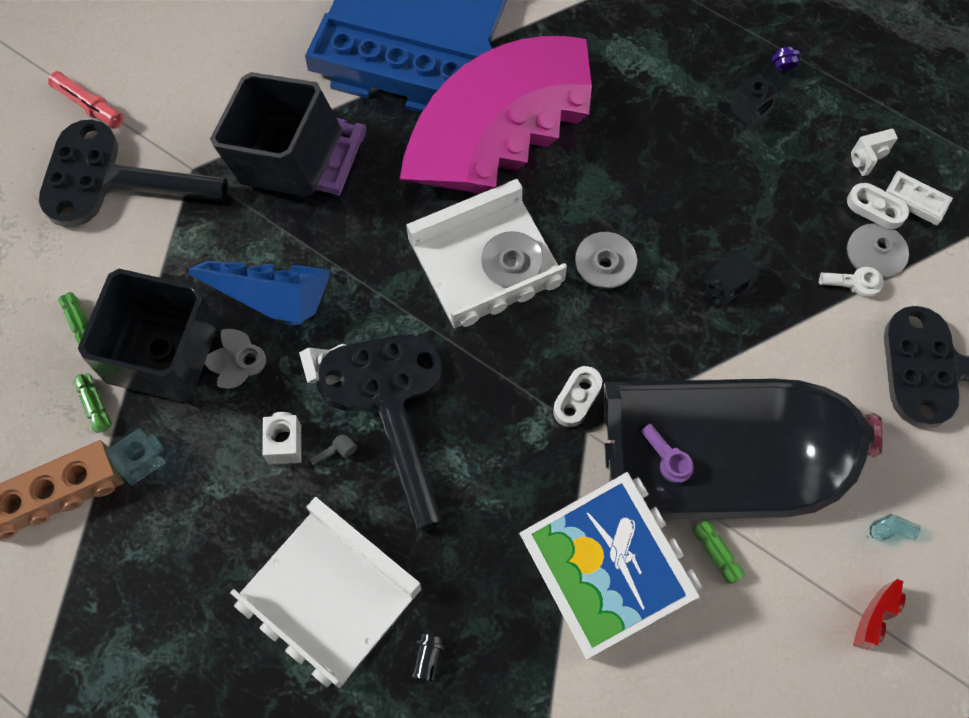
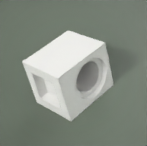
M277 412L272 417H263L262 455L268 465L301 463V424L296 415L288 412ZM279 433H290L288 439L284 442H275V438Z

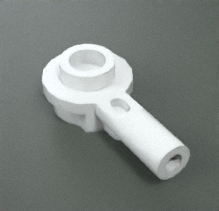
M861 267L856 270L854 275L821 272L819 284L848 287L852 293L869 297L880 292L884 280L876 269Z

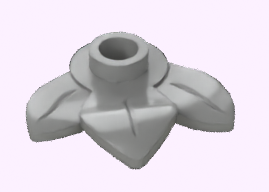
M223 329L221 331V341L224 348L208 354L204 363L210 371L220 374L217 386L230 389L241 385L248 376L261 372L266 365V355L260 347L251 344L246 333L235 329ZM256 358L253 364H245L247 359Z

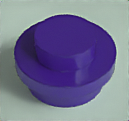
M784 47L777 50V54L771 58L772 64L776 65V70L787 71L799 66L801 53L799 50H794L793 47Z

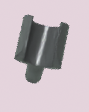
M339 435L334 439L331 446L311 457L310 461L315 465L337 452L343 458H347L357 450V445L348 436Z

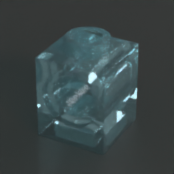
M141 428L105 451L121 476L131 485H134L166 463L160 452L165 450L154 434L148 437ZM145 449L143 457L133 461L135 453Z

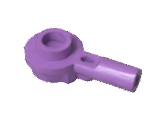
M652 424L644 427L641 430L642 434L662 458L660 471L663 477L673 483L687 481L694 470L693 462L689 455L678 448L671 449Z

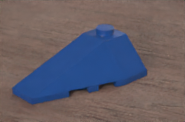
M205 261L189 268V275L270 318L284 320V323L288 325H300L303 321L316 314L330 277V270L292 265L291 270H274V264H263L262 266H252L246 269L245 264L240 262Z

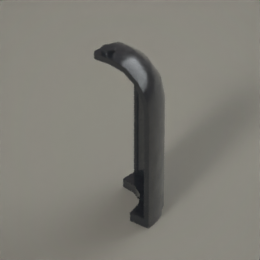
M768 378L604 382V423L607 426V439L611 440V443H604L605 467L610 470L609 482L628 472L632 480L639 477L649 494L643 498L649 510L656 507L663 520L784 518L815 513L840 500L858 481L867 460L869 446L874 443V429L872 425L868 424L861 411L848 398L827 387L801 380ZM652 424L671 449L678 448L689 455L693 462L694 470L687 481L673 483L663 477L660 471L662 458L642 434L641 430L644 427Z

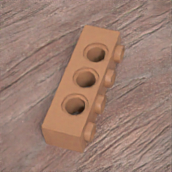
M98 440L0 483V540H6L15 536L18 530L29 525L43 524L50 519V516L58 512L77 509L83 504V501L94 496H106L112 493L115 487L124 484L111 449L103 441ZM87 473L86 479L76 485L77 478L81 474ZM54 487L53 494L49 498L44 499L45 492L49 488ZM21 501L19 510L12 513L13 506Z

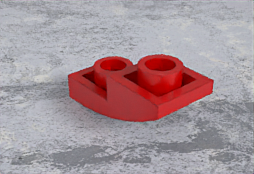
M896 579L886 584L873 597L859 622L853 646L868 650L878 646L883 641L886 633V623L882 621L897 616L904 608L906 594L902 592L904 581Z

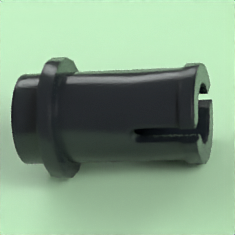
M422 634L421 641L417 640L416 644L420 646L412 677L435 681L434 677L440 650H444V646L441 645L443 638Z

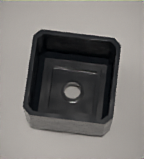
M250 72L241 77L210 140L213 147L241 185L306 197L315 192L343 129L317 82Z
M119 268L108 274L79 343L78 350L82 358L106 384L183 402L193 396L219 324L198 286ZM163 343L169 345V349L164 355H153L157 345Z

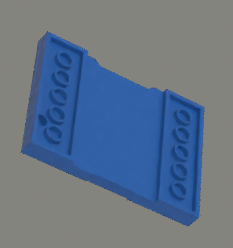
M334 0L329 12L324 14L305 54L307 69L311 72L332 77L333 81L330 83V89L368 99L371 87L408 97L405 105L406 109L422 113L432 96L449 77L466 63L492 49L490 43L507 0Z

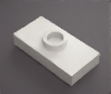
M897 171L886 190L887 193L903 200L908 206L909 212L935 225L941 222L953 199Z

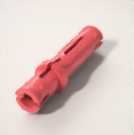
M55 71L49 76L48 85L85 109V113L91 118H98L111 129H116L122 124L124 115L109 106L103 97L93 95L66 77L62 72Z

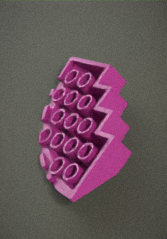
M541 36L521 39L482 53L462 66L432 96L418 118L403 157L400 181L481 194L496 187L498 168L516 171L528 162L529 144L548 147L559 138L560 121L577 124L589 115L592 84L586 39L567 36Z

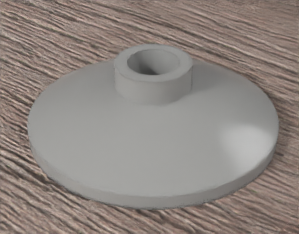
M876 223L866 224L856 229L847 243L848 257L857 270L861 267L874 268L879 271L883 279L899 274L909 259V250L904 238L896 230L882 227Z
M509 231L500 233L487 242L482 251L481 263L484 273L492 282L508 288L538 275L543 265V255L540 246L532 237L521 232ZM514 258L518 261V265L509 267L506 265V261Z
M598 232L588 236L580 243L576 252L575 263L581 277L591 285L599 288H615L631 279L636 270L637 255L632 244L623 236L612 232ZM607 262L610 267H603L600 263Z

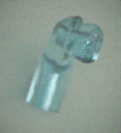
M887 514L872 522L869 534L878 542H886L896 534L915 541L920 533L921 526L897 515Z

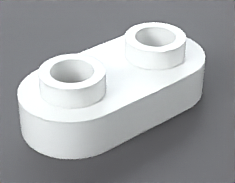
M869 183L855 185L847 197L848 206L853 212L887 229L900 227L909 215L908 206L903 200Z
M583 366L573 371L554 404L553 413L559 424L565 427H575L584 420L601 390L602 378L597 370L592 367ZM586 382L590 385V388L584 390L579 384ZM572 408L575 414L568 416L564 413V410Z

